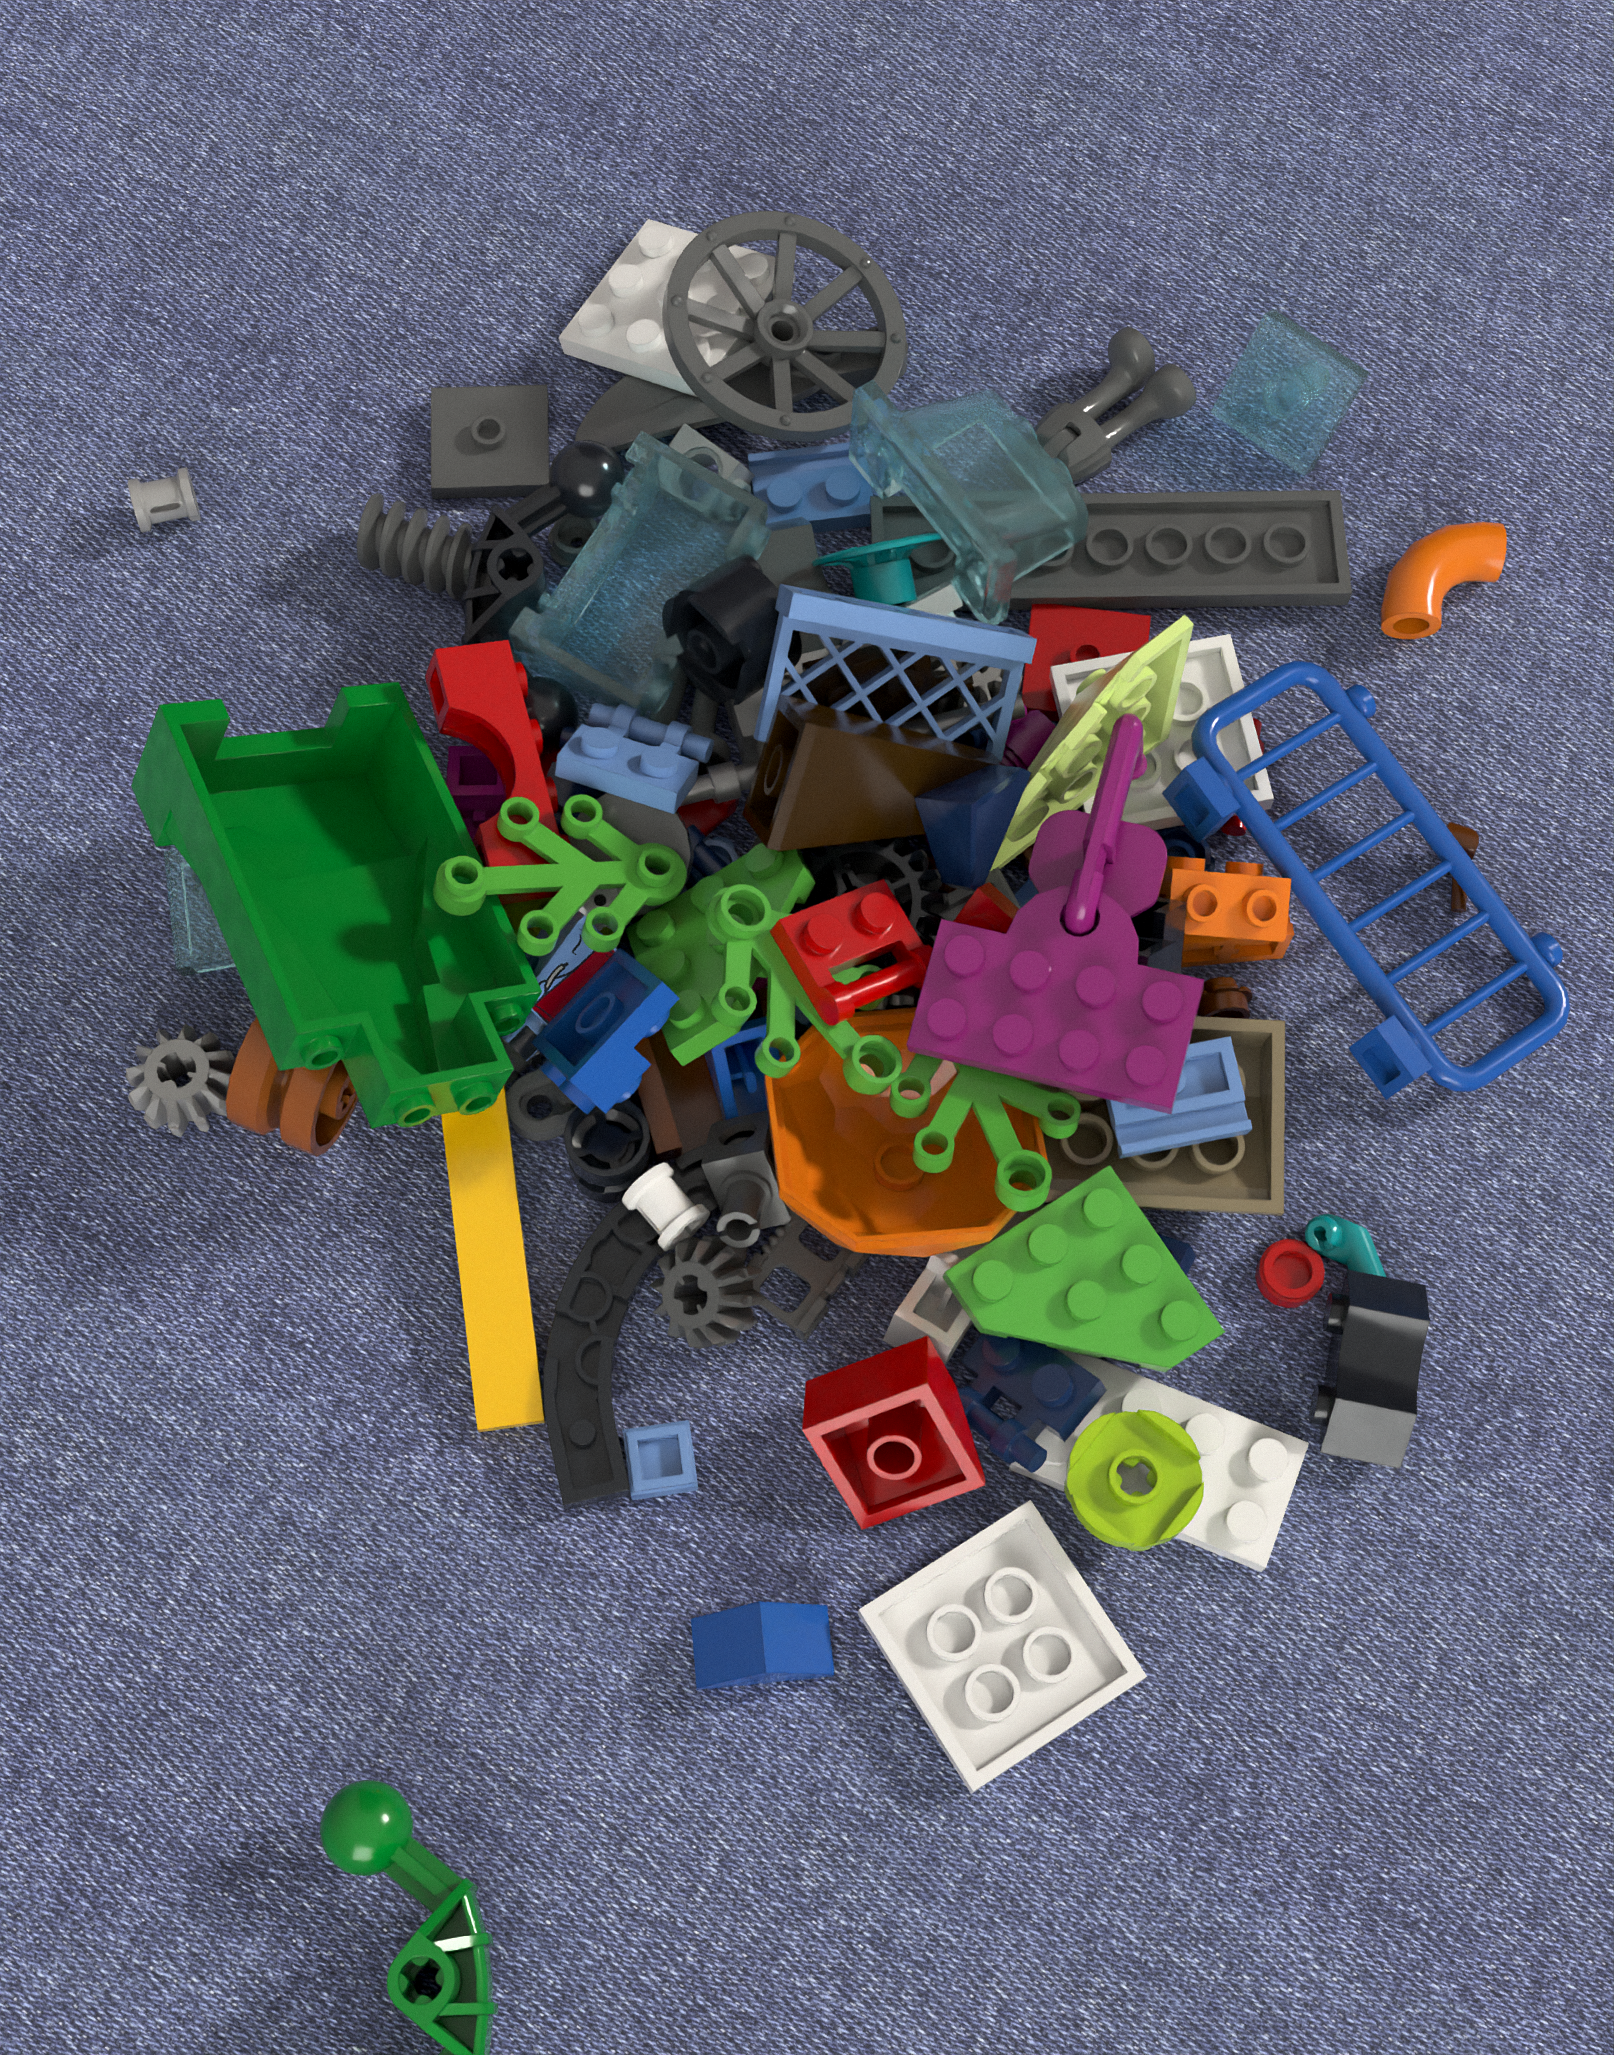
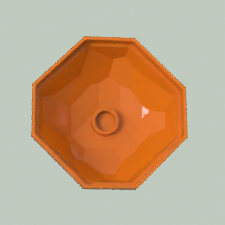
M916 1008L855 1012L852 1018L846 1020L861 1038L867 1035H879L890 1040L901 1054V1073L906 1072L916 1054L909 1052L907 1048V1041ZM814 1025L797 1040L801 1056L793 1069L781 1078H772L765 1075L764 1085L779 1198L793 1212L835 1244L858 1253L928 1257L990 1242L1017 1213V1211L1006 1207L995 1193L994 1182L998 1165L972 1107L954 1138L953 1160L946 1170L939 1173H928L919 1169L913 1161L912 1152L916 1134L921 1129L929 1127L958 1075L953 1062L944 1060L930 1081L931 1095L929 1107L923 1115L916 1118H905L892 1110L889 1102L891 1085L884 1092L876 1095L861 1094L854 1091L847 1084L842 1068L844 1060ZM783 1055L778 1061L786 1062L785 1055ZM860 1064L868 1074L875 1077L873 1070L869 1066ZM913 1090L900 1092L902 1097L909 1100L921 1097L919 1093ZM1002 1102L1022 1149L1037 1152L1048 1161L1043 1132L1039 1127L1038 1117ZM935 1144L923 1147L924 1151L932 1155L944 1152L943 1148ZM1021 1182L1011 1185L1022 1191L1032 1190L1029 1185Z

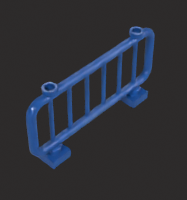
M1292 661L1283 664L1208 708L1196 720L1191 740L1192 751L1197 760L1184 767L1162 792V795L1198 844L1215 834L1236 814L1282 878L1291 879V890L1387 1019L1348 1048L1386 1100L1424 1073H1427L1438 1085L1452 1091L1472 1092L1482 1088L1553 1039L1566 1025L1570 1012L1569 996L1561 978L1553 969L1562 962V949L1555 938L1545 932H1539L1531 938L1528 936L1369 724L1367 719L1374 716L1376 704L1368 689L1362 685L1355 684L1344 690L1325 668L1312 662ZM1297 685L1306 686L1317 694L1329 710V715L1239 770L1235 771L1217 745L1216 737L1221 729L1291 687ZM1338 723L1367 763L1280 818L1272 821L1243 781ZM1376 773L1404 813L1312 872H1309L1281 834V831L1371 774ZM1412 822L1441 860V863L1347 923L1318 882ZM1450 872L1479 912L1385 975L1356 933ZM1487 922L1517 963L1423 1026L1394 987V984ZM1525 973L1543 998L1544 1010L1541 1016L1471 1065L1461 1067L1453 1064L1444 1055L1432 1036Z

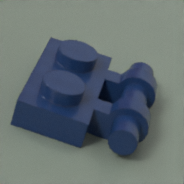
M984 1333L960 1360L966 1370L975 1376L976 1379L970 1386L963 1388L955 1383L969 1428L990 1442V1451L1004 1462L1010 1464L1016 1461L1031 1473L1037 1471L1047 1458V1450L1034 1442L1040 1433L1046 1428L1066 1442L1107 1391L1099 1378L1058 1349L1046 1347V1344L1010 1336L1003 1338ZM1001 1396L1020 1409L1014 1418L1004 1420L991 1410L992 1406Z

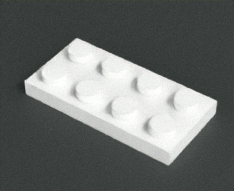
M1059 1350L1099 1378L1107 1391L1066 1442L1046 1428L1040 1433L1034 1442L1047 1450V1458L1037 1471L1031 1473L1016 1461L1010 1464L1009 1470L1064 1492L1069 1454L1076 1440L1089 1424L1102 1415L1116 1412L1115 1414L1124 1411L1137 1412L1140 1409L1161 1413L1178 1423L1195 1442L1201 1458L1199 1464L1202 1469V1483L1204 1482L1201 1505L1190 1523L1176 1538L1262 1572L1270 1558L1309 1443L1096 1357ZM1138 1463L1132 1469L1125 1467L1123 1464L1117 1467L1116 1472L1123 1479L1120 1488L1125 1493L1131 1495L1133 1492L1139 1491L1146 1495L1151 1492L1152 1487L1145 1481L1146 1475L1149 1472L1145 1465Z

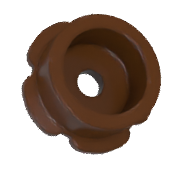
M1217 977L1204 982L1197 1015L1201 1017L1249 1019L1250 1012L1247 1002L1252 1000V992L1248 987H1238L1236 980L1231 977Z

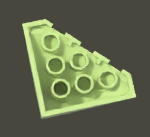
M1186 615L1132 652L1106 672L1103 668H1100L1091 673L1080 684L1076 691V697L1027 770L1031 772L1030 778L991 870L997 867L1001 869L1036 841L1040 826L1048 817L1064 810H1077L1083 803L1095 795L1113 725L1120 716L1125 713H1132L1142 722L1143 754L1145 756L1169 738L1194 626Z

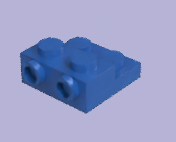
M619 948L531 1042L547 1058L539 1069L584 1113L588 1115L597 1106L606 1114L615 1103L625 1101L639 1087L642 1074L652 1064L634 1047L642 1038L650 1037L662 1028L670 1015V1008L680 998L659 978L623 949Z

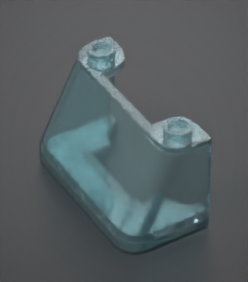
M641 430L625 454V459L634 464L635 468L630 470L623 485L617 482L611 490L612 505L554 593L550 595L544 592L538 603L541 613L538 614L525 606L509 630L514 651L526 667L544 677L557 680L571 689L615 708L623 704L639 709L640 717L644 716L648 710L656 714L664 706L674 687V681L670 677L679 665L675 657L684 652L676 634L667 640L662 622V612L666 601L726 561L734 560L742 554H748L757 560L766 548L772 534V530L765 527L768 517L767 503Z

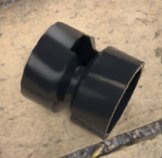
M626 1099L621 1103H615L606 1114L595 1106L587 1115L577 1106L569 1116L564 1130V1138L570 1173L576 1186L592 1200L607 1204L620 1202L629 1187L645 1172L653 1168L649 1126L644 1114L639 1107Z

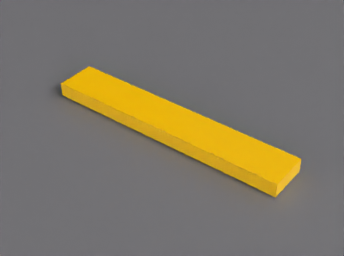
M504 1085L497 1096L496 1102L482 1112L473 1115H462L457 1111L441 1115L478 1432L546 1423Z

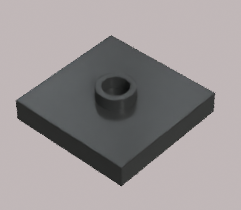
M547 384L431 388V492L433 499L529 496L549 483V395Z

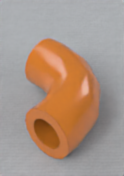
M1474 522L1445 525L1411 544L1388 574L1381 607V630L1384 634L1398 639H1419L1435 634L1441 629L1443 598L1452 587L1460 583L1475 581L1495 583L1502 573L1505 562L1507 536L1504 524Z

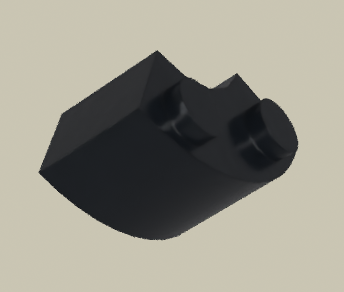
M1347 1269L1341 1294L1330 1292L1323 1316V1331L1332 1333L1324 1385H1315L1309 1410V1422L1320 1425V1453L1398 1469L1401 1468L1417 1417L1419 1370L1430 1324L1426 1285Z

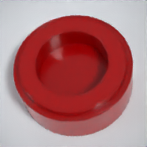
M1284 1239L1270 1245L1259 1259L1255 1272L1256 1283L1262 1295L1271 1303L1283 1308H1296L1311 1301L1321 1288L1325 1276L1324 1264L1317 1251L1307 1243L1296 1239Z

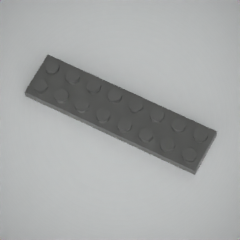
M1340 490L870 496L871 544L919 534H942L941 540L914 549L908 558L910 559L917 596L949 579L952 580L963 603L962 607L954 611L1031 610L1032 604H1058L1091 609L1347 605L1352 595ZM904 603L894 604V606H900Z

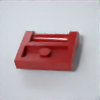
M884 879L781 918L770 931L817 1013L826 1024L831 1026L852 1018L855 1009L912 985L922 989L933 951L931 946L922 943ZM888 952H892L898 962L845 985L835 981L832 977L834 974Z

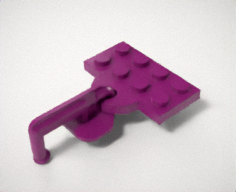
M1125 713L1113 725L1091 812L1085 813L1076 810L1060 811L1048 817L1040 826L1028 868L1030 880L1039 894H1036L1017 911L1007 933L941 919L907 1041L909 1052L1172 1114L1204 988V979L1138 964L1139 938L1131 919L1151 908L1156 903L1167 865V849L1161 836L1153 829L1121 820L1131 780L1141 777L1147 769V759L1143 754V725L1136 715Z

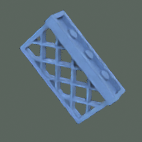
M780 584L775 609L779 611V617L754 732V738L757 741H766L780 694L790 696L799 690L806 701L818 704L806 684L836 664L853 691L834 703L830 708L845 711L860 701L871 719L883 722L867 698V695L894 676H897L913 702L885 720L884 723L899 726L919 712L935 737L953 741L979 723L988 738L986 751L991 752L1002 762L1024 663L1032 664L1037 642L1036 638L1019 629ZM793 630L817 634L829 655L800 675L788 658ZM829 637L849 641L836 649ZM864 644L876 645L889 666L862 685H859L843 658ZM890 648L908 651V653L897 660ZM925 655L935 656L939 659L949 677L922 696H919L905 674L904 669ZM950 659L967 662L968 664L956 671ZM984 666L1004 669L999 694L979 707L963 681ZM786 669L792 680L781 687ZM956 687L972 713L942 732L927 706ZM995 711L991 726L986 717Z

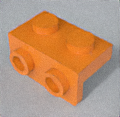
M1167 856V865L1159 894H1165L1167 899L1187 902L1184 934L1282 942L1286 939L1291 889L1290 878L1263 876L1264 864L1226 861L1225 873L1205 871L1206 859Z

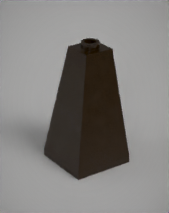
M780 694L742 815L765 847L776 851L922 835L926 833L914 797L989 765H1006L989 751Z

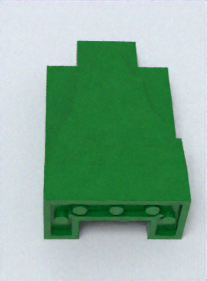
M399 682L341 687L326 724L321 728L225 738L223 737L230 717L222 699L159 705L131 787L155 846L175 845L199 877L278 1070L283 1071L299 1067L319 1070L342 1060L371 1128L396 1123L400 1127H412L427 1121L432 1116L457 1111L462 1115H473L492 1106L514 1070L500 1037L509 1035L524 1025L542 990L524 951L518 945L517 936L497 894L486 895L481 908L475 913L465 916L453 915L444 911L434 899L433 886L437 871L446 860L457 856H469L476 859L482 867L484 865ZM453 876L458 883H473L466 877Z

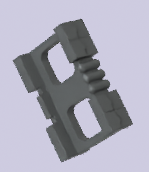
M791 1210L790 1221L776 1227L775 1235L769 1236L768 1244H764L761 1248V1254L757 1252L746 1267L756 1266L763 1269L760 1275L755 1280H752L753 1289L760 1292L761 1286L777 1267L789 1269L809 1284L810 1292L793 1312L783 1311L767 1298L759 1305L794 1330L795 1336L806 1343L829 1312L827 1300L831 1301L845 1282L846 1275L853 1279L872 1254L858 1253L843 1247L833 1260L825 1261L800 1243L799 1237L809 1223Z

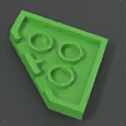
M762 842L753 847L747 854L715 874L701 879L694 887L662 907L648 912L641 920L625 929L636 961L659 978L680 998L670 1008V1015L661 1029L670 1052L682 1066L734 1036L742 1027V1025L728 1027L716 1020L711 1011L712 999L722 986L724 944L712 934L708 927L706 909L709 902L719 890L725 887L746 884L757 888L766 896L771 910L790 914L795 903L805 904L815 885L813 876L800 849L776 851L766 848ZM730 914L735 921L745 925L739 916ZM752 954L749 977L750 988H752L757 977H768V972ZM725 997L729 1007L737 1011H743L738 1000L732 997Z
M1110 1165L948 1269L942 1276L980 1333L1003 1338L1010 1336L1046 1344V1347L1096 1358L1103 1356L1139 1364V1367L1167 1372L1225 1333Z

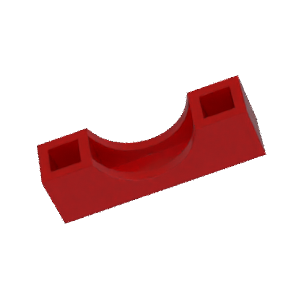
M509 640L435 649L425 674V679L439 733L462 739L482 751L493 763L501 778L504 802L513 797H523L532 801L539 811L538 822L570 844L566 835H559L554 816L558 810L556 786L550 776L544 777L539 759L543 751L541 729L536 719H529L524 701L528 694L527 676L521 662H514ZM500 811L479 825L472 840L484 867L550 864L521 842L510 841L500 834L497 828ZM520 815L508 816L515 824L524 825L528 823ZM559 891L497 895L501 904L505 905L554 897Z

